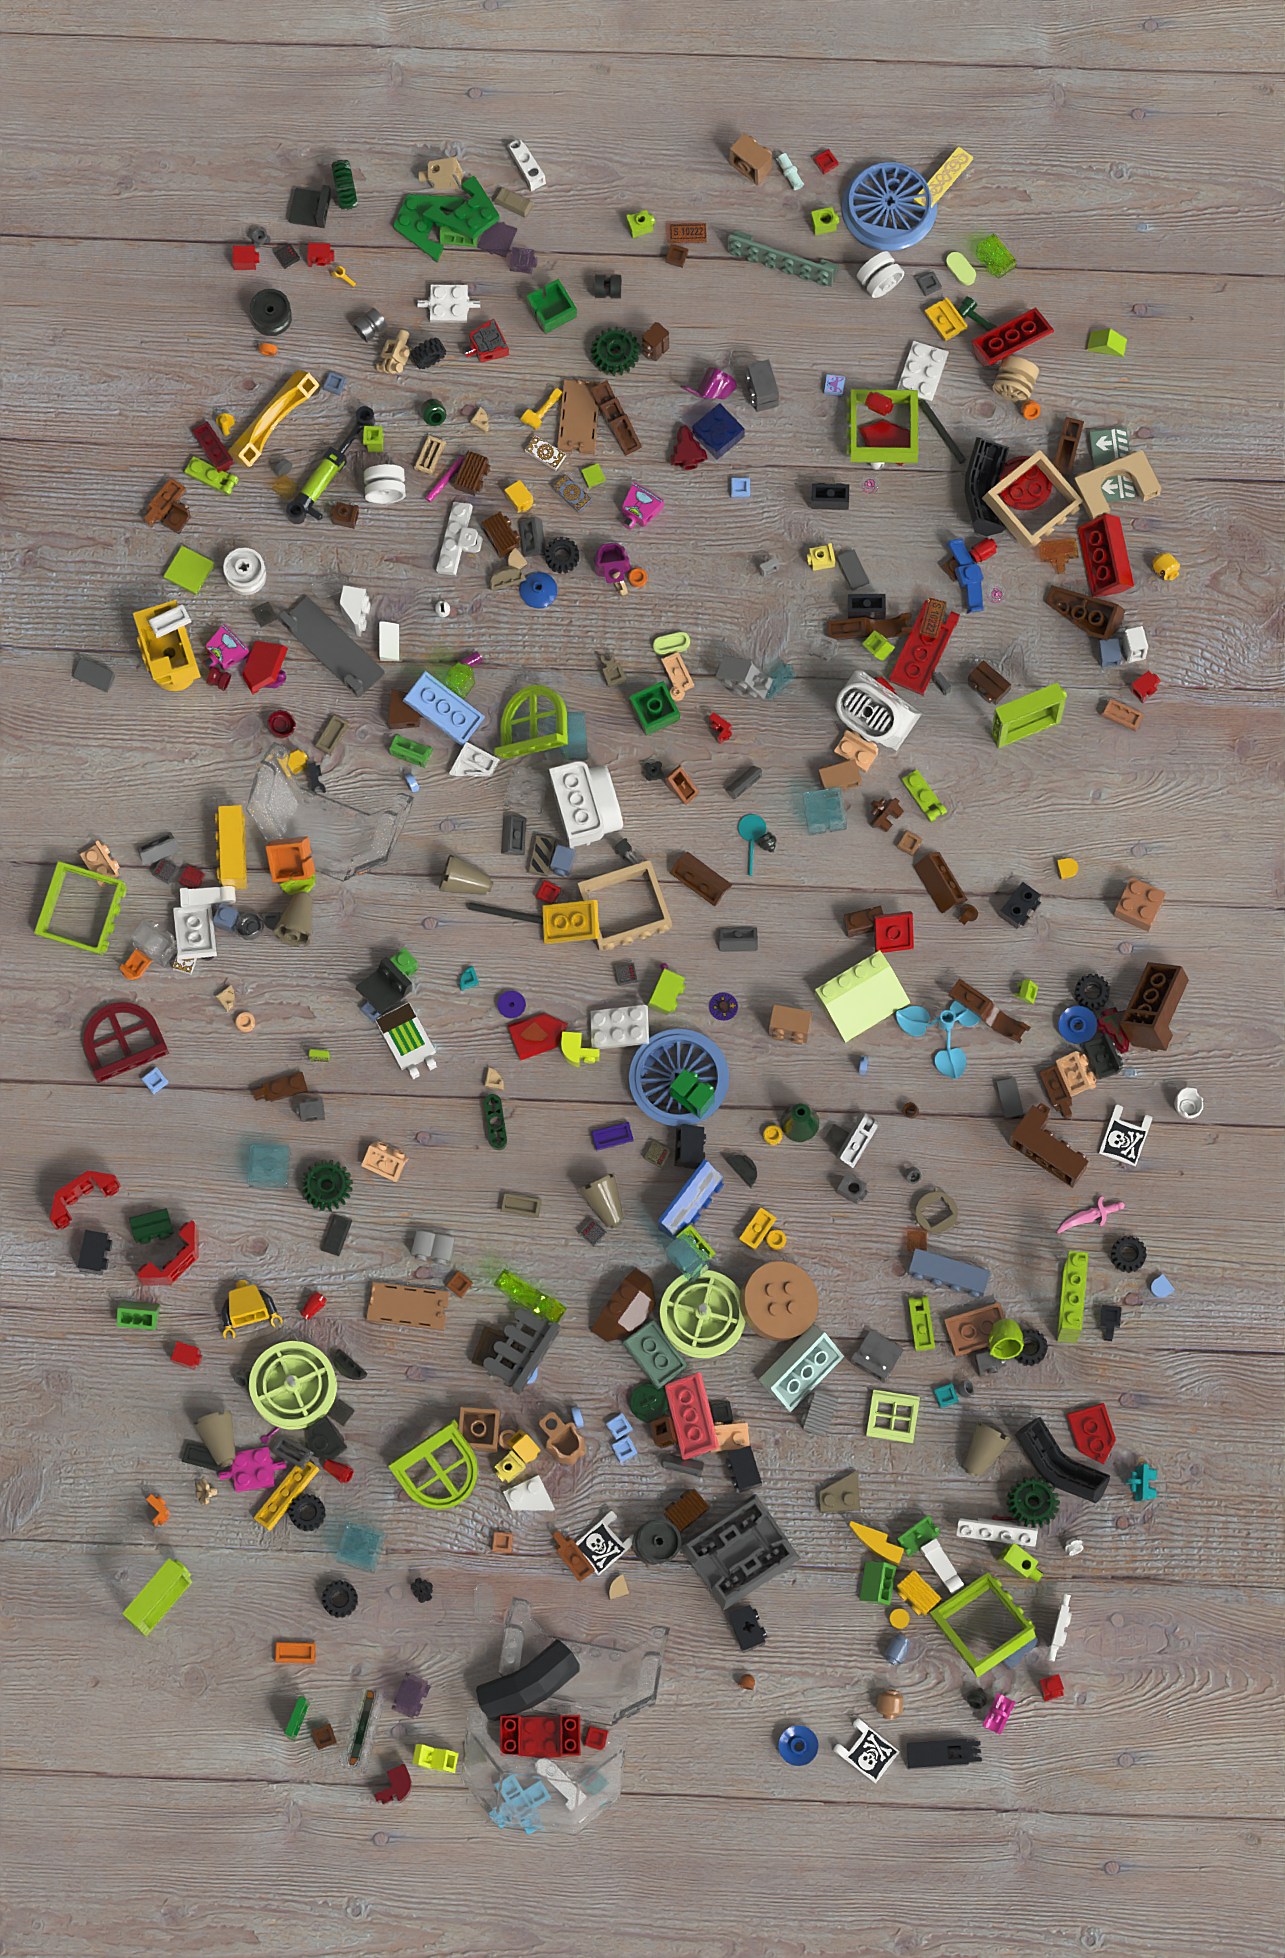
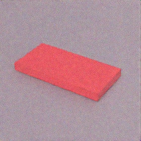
M697 1372L665 1384L682 1459L687 1460L719 1448L701 1373Z

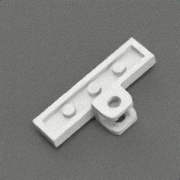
M453 502L436 569L438 574L456 575L462 550L464 552L476 553L481 549L483 538L478 535L475 529L468 528L473 508L471 504Z

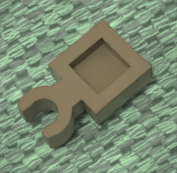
M613 652L610 653L611 660L606 661L603 655L601 656V663L606 666V668L602 669L609 688L626 682L621 664H614L615 655Z

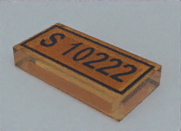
M706 223L670 224V243H707Z
M929 597L920 635L938 639L947 606L946 601Z

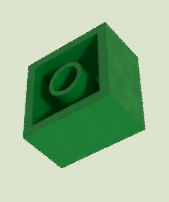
M664 681L629 696L630 705L646 736L680 720V712Z

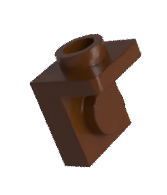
M173 501V508L163 521V525L180 534L190 519L191 514L187 505L182 502L178 504Z

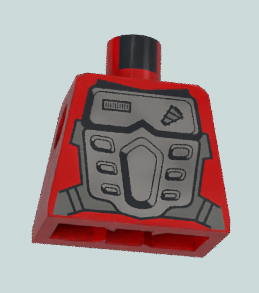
M491 319L469 334L471 344L462 348L466 358L476 354L480 362L509 355V348L495 319Z

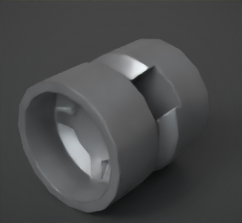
M373 307L364 314L365 318L360 317L352 323L357 334L365 342L371 340L375 336V332L379 333L387 327L385 319Z

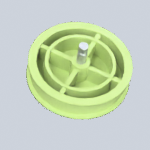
M710 1270L691 1271L678 1277L667 1288L661 1301L660 1322L665 1336L678 1351L691 1357L711 1358L725 1353L737 1343L745 1327L746 1321L740 1309L739 1288L725 1275Z
M287 1341L270 1347L256 1360L250 1373L249 1391L257 1411L266 1421L279 1428L297 1430L312 1426L329 1412L336 1397L337 1381L330 1361L319 1349L308 1343Z

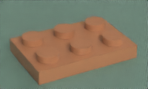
M1000 1302L944 1319L956 1358L989 1348V1336L994 1324L999 1320L1005 1319Z

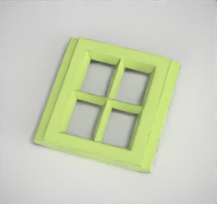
M873 1390L866 1436L913 1444L920 1397ZM878 1401L893 1404L892 1414L877 1412ZM897 1405L910 1406V1417L895 1415ZM876 1416L891 1418L889 1429L875 1427ZM895 1419L909 1421L908 1432L894 1430Z

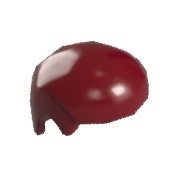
M283 710L273 712L267 721L269 733L275 738L280 739L289 737L294 732L296 726L293 716Z

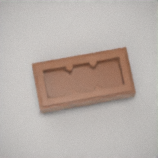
M1111 698L1102 713V717L1135 732L1144 716V713Z

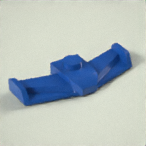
M962 538L950 540L946 543V546L950 548L959 565L955 569L959 586H966L967 614L984 611L981 585L984 577L981 568L974 563Z

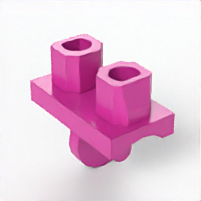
M998 1693L982 1726L1000 1735L1016 1702Z

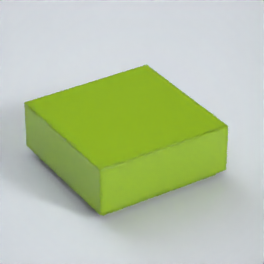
M598 463L581 470L588 488L606 481Z

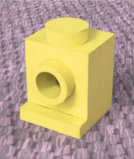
M832 543L809 548V554H806L808 565H812L813 571L835 567Z
M510 1451L495 1466V1475L502 1482L505 1480L509 1484L526 1466L513 1451ZM507 1464L512 1465V1469L509 1471L505 1470Z

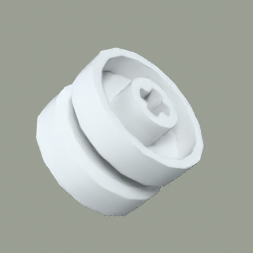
M885 251L877 254L865 263L859 270L857 279L862 285L867 286V291L873 298H878L892 290L902 280L904 271L898 264H894V258L889 252Z
M389 464L376 465L367 468L363 472L364 483L367 485L365 487V499L376 504H388L398 502L406 497L405 484H403L405 481L404 469L402 467Z
M238 548L230 552L225 558L223 564L224 575L228 586L235 593L251 595L258 592L264 586L267 578L266 569L262 557L255 550Z

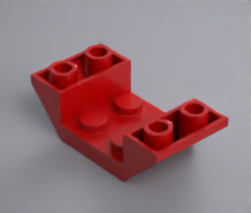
M86 1171L55 1192L50 1221L55 1229L62 1230L68 1227L70 1221L73 1220L65 1206L75 1204L80 1196L91 1193L96 1185L104 1197L115 1195L121 1187L116 1176Z
M193 1220L189 1223H184L178 1233L181 1241L187 1247H182L177 1252V1257L173 1261L169 1260L163 1266L162 1272L151 1262L143 1264L138 1269L136 1276L143 1286L172 1285L199 1258V1230Z
M560 1715V1717L500 1716V1756L511 1758H566L581 1756L580 1715Z

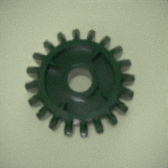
M337 160L331 166L338 202L342 210H349L358 205L351 166L348 160Z
M616 326L615 331H612L609 327L607 333L602 330L601 336L596 335V341H592L593 347L590 348L592 353L591 359L595 360L594 365L599 366L600 372L605 369L606 375L611 371L613 376L616 375V372H619L622 376L623 370L629 373V367L634 368V362L639 361L640 344L636 343L637 338L636 336L632 337L631 331L626 333L625 328L619 331ZM613 349H618L620 352L614 354L611 351Z
M322 1160V1165L320 1166L318 1162H315L316 1168L308 1167L311 1173H303L307 1178L301 1179V1183L304 1184L301 1187V1191L305 1192L303 1198H309L307 1200L308 1205L314 1202V1209H317L319 1205L321 1211H324L325 1206H328L330 1212L333 1205H335L336 1209H339V1202L342 1205L346 1204L343 1198L350 1199V1195L346 1192L353 1191V1188L349 1186L353 1184V1180L348 1179L351 1177L350 1172L345 1173L347 1168L345 1166L340 1168V1162H337L335 1166H333V1160H330L328 1165L325 1160ZM324 1182H331L332 1186L329 1189H323L322 1184Z
M1031 1476L1030 1481L1023 1477V1483L1017 1480L1016 1486H1011L1010 1490L1012 1492L1007 1494V1497L1010 1499L1006 1501V1505L1010 1506L1007 1509L1008 1512H1014L1011 1518H1018L1017 1525L1024 1522V1527L1031 1524V1528H1035L1037 1524L1039 1528H1043V1522L1049 1525L1050 1519H1055L1054 1513H1058L1059 1508L1056 1506L1060 1504V1501L1056 1500L1059 1496L1058 1493H1052L1055 1487L1051 1486L1048 1488L1049 1481H1045L1043 1484L1041 1483V1477H1039L1038 1481H1035L1034 1476ZM1034 1499L1037 1501L1038 1505L1031 1506L1028 1503V1500Z

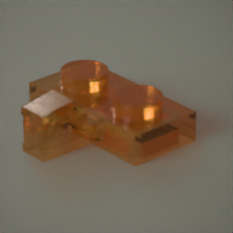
M1076 538L1039 543L1041 562L1051 561L1052 565H1056L1058 575L1065 574V564L1069 563V559L1078 558L1079 556Z

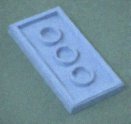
M424 671L403 699V702L462 747L485 718L483 714L426 671Z

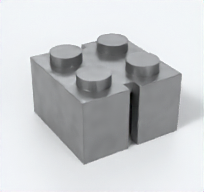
M770 360L748 364L747 372H745V384L747 390L750 389L752 407L755 406L757 412L778 407L779 391Z

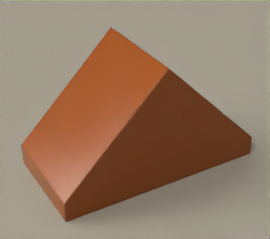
M680 765L666 777V786L685 805L700 793Z

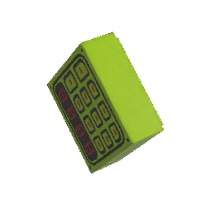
M311 1049L309 1051L310 1061L330 1062V1053L328 1050Z

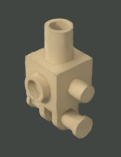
M399 330L395 340L386 341L380 355L384 361L376 365L378 372H402L403 366H405L411 349L405 345L410 335L407 331Z

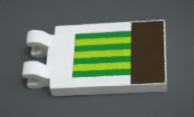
M409 1002L375 1019L401 1070L407 1068L412 1079L420 1076L415 1065L424 1060L430 1071L437 1067L436 1062L431 1056L436 1051Z

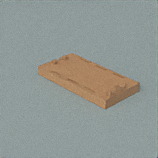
M564 380L557 447L560 451L572 453L573 449L580 450V453L595 454L599 407L595 405L596 401L590 388L601 382Z
M372 1282L366 1320L369 1322L444 1331L446 1315L443 1314V1308L448 1307L450 1293L447 1291Z

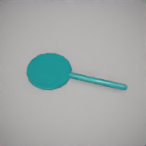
M754 814L743 817L738 826L741 837L750 842L749 876H752L754 842L765 835L767 829L763 818Z

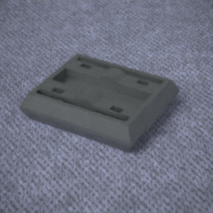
M756 1494L681 1543L682 1551L723 1610H726L801 1559ZM752 1508L756 1512L738 1525H732L727 1529V1524ZM750 1519L752 1521V1524L746 1527V1525L748 1524L747 1520ZM720 1529L723 1530L716 1540L698 1552L693 1550L695 1546L709 1538L712 1534ZM710 1547L712 1551L705 1555V1553L708 1551L706 1548ZM774 1553L776 1557L769 1561L772 1557L770 1554ZM785 1554L786 1557L781 1559L778 1564L775 1563L760 1575L757 1573L760 1569ZM754 1575L755 1578L747 1584L741 1586L738 1591H734L728 1596L724 1595L726 1592H728L729 1590H731L747 1578ZM733 1580L735 1585L729 1588V1586L731 1585L730 1581Z

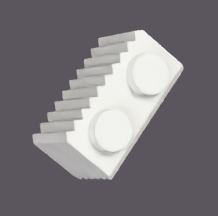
M1130 626L1125 631L1122 645L1128 663L1146 659L1148 644L1143 626Z

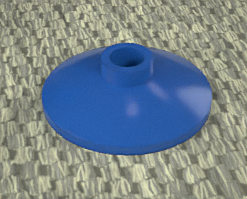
M532 573L526 577V581L521 583V598L530 607H547L553 603L557 596V584L546 573ZM539 585L542 589L536 590L535 587Z
M1073 1006L1062 1013L1058 1027L1060 1034L1066 1041L1073 1044H1082L1094 1036L1097 1030V1020L1088 1008ZM1077 1023L1082 1025L1081 1029L1078 1030L1074 1026Z
M792 1726L783 1732L779 1739L778 1747L780 1755L787 1763L794 1766H803L810 1763L816 1757L819 1744L812 1730L804 1726ZM796 1743H800L802 1745L801 1750L795 1749L794 1746Z

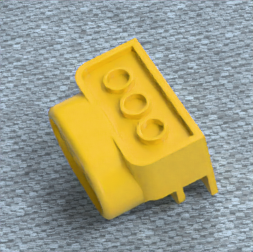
M176 600L133 613L140 635L136 638L147 672L151 671L154 681L167 691H181L189 687L195 679L201 678L185 626L157 638L148 621L177 607Z

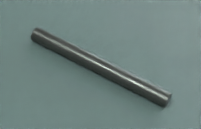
M926 400L922 401L919 405L960 464L966 460Z
M471 902L469 904V910L543 925V917Z

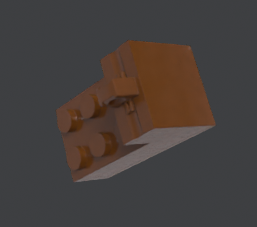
M1147 962L1120 1022L1132 1046L1149 1048L1150 1051L1155 1052L1167 1050L1169 1042L1173 1037L1168 1026L1189 981L1182 966Z
M1040 1103L1037 1107L1032 1105L1011 1135L1009 1145L1073 1188L1085 1172L1089 1161L1086 1160L1087 1157L1083 1153L1070 1149L1071 1146L1063 1140L1058 1141L1054 1138L1055 1135L1046 1129L1043 1130L1048 1121L1049 1107L1043 1103Z

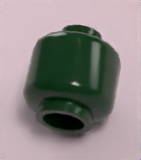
M429 399L421 406V415L426 424L438 426L445 421L447 413L441 401Z

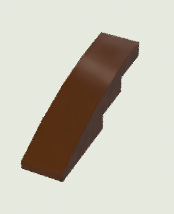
M608 380L590 388L601 413L625 456L642 448L627 414L624 413L618 398L615 397Z

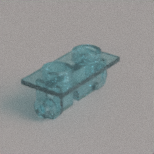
M783 663L769 676L773 680L766 693V697L770 701L797 677V674L792 671L793 667L790 664L786 665Z

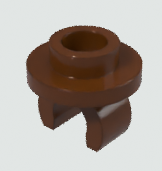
M964 904L960 908L962 917L959 919V922L965 925L968 921H975L977 919L978 911L974 906Z

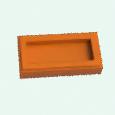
M276 1642L275 1663L315 1664L316 1643Z

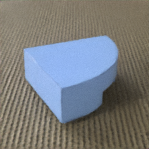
M862 1055L860 1058L858 1072L860 1075H866L869 1056Z

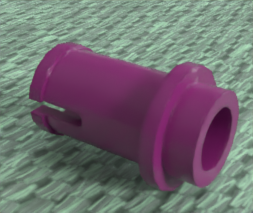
M472 651L471 655L458 661L463 672L476 664L480 665V662L483 661L478 651Z

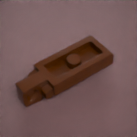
M1054 1065L1039 1071V1076L1056 1112L1061 1110L1064 1119L1072 1117V1112L1069 1106L1073 1105L1072 1098L1058 1066Z
M303 1072L265 1082L261 1084L262 1088L253 1091L255 1101L265 1098L266 1101L273 1102L307 1092L308 1089Z

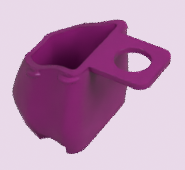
M709 367L697 392L686 386L681 385L680 387L696 397L725 400L736 389L737 384L730 375L717 368Z
M618 543L601 545L594 556V571L596 575L605 577L607 583L624 581V574L628 573L631 568L625 548ZM617 572H620L619 577H617V578H611V577H610V576H612L613 574H615V573H617Z

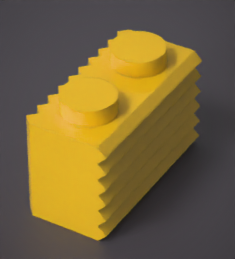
M915 1570L898 1584L896 1588L898 1590L897 1595L903 1601L908 1600L912 1605L910 1608L918 1616L921 1614L925 1617L942 1600Z

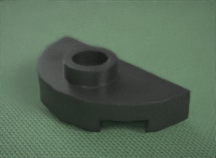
M731 1155L727 1157L725 1161L752 1188L757 1179V1168L753 1160L745 1155Z
M338 1349L333 1356L335 1368L341 1375L352 1380H362L367 1376L368 1373L341 1349Z

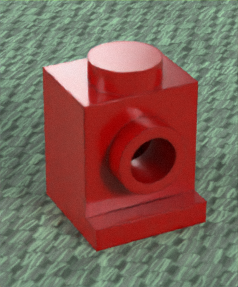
M308 243L307 261L309 267H312L313 264L317 266L331 265V261L335 259V251L331 250L330 243Z
M1148 670L1131 684L1130 691L1143 704L1146 701L1147 695L1150 697L1157 691V685L1161 681L1156 674H1152Z
M1059 1674L1039 1681L1045 1702L1064 1696V1687Z

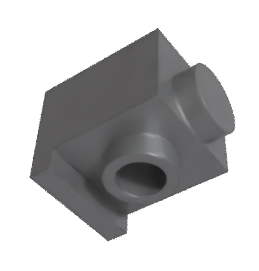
M318 1097V1101L306 1099L303 1101L304 1103H299L296 1106L297 1117H301L302 1122L325 1120L322 1097Z
M990 1352L975 1356L979 1377H982L984 1372H987V1374L997 1373L999 1369L1006 1366L1005 1359H998L990 1355Z

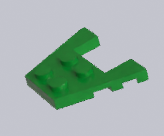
M473 175L462 183V190L471 196L469 200L449 215H446L433 205L422 213V219L427 222L429 220L436 222V225L440 227L446 226L451 228L452 232L472 240L499 221V213L477 178Z
M407 195L393 228L438 263L444 250V245L427 240L435 222L423 220L422 213L433 205L440 210L453 212L465 202V198Z

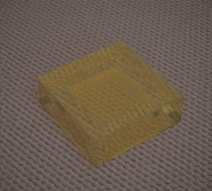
M284 474L272 487V490L286 501L298 489V485Z

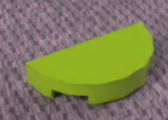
M315 873L309 879L295 881L291 879L280 883L279 886L283 892L290 896H294V894L299 892L308 893L315 884Z

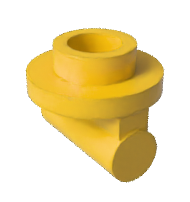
M222 413L216 418V423L222 428L223 435H229V428L235 423L234 417L228 413Z

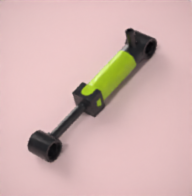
M362 406L357 409L356 425L338 450L331 446L329 447L318 468L296 498L287 505V517L291 523L301 524L305 521L307 513L317 520L322 519L323 514L312 508V506L336 473H340L346 465L347 459L344 453L362 429L364 430V426H374L375 416L370 407ZM363 416L370 417L368 420L361 419ZM294 510L301 511L298 515L292 514Z

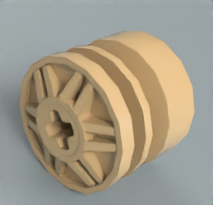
M1004 357L999 368L1000 374L996 376L993 384V391L1000 397L1012 402L1025 403L1029 401L1033 390L1032 385L1035 384L1039 374L1038 367L1020 357Z

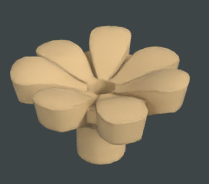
M204 1479L197 1483L199 1492H196V1498H201L200 1504L206 1505L209 1503V1497L217 1495V1489L209 1488V1484Z

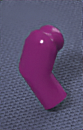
M280 670L276 682L271 685L267 684L264 687L275 689L286 681L285 671Z

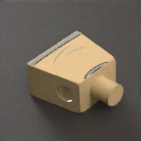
M456 157L429 161L428 170L419 171L420 182L429 181L434 189H462L463 170Z

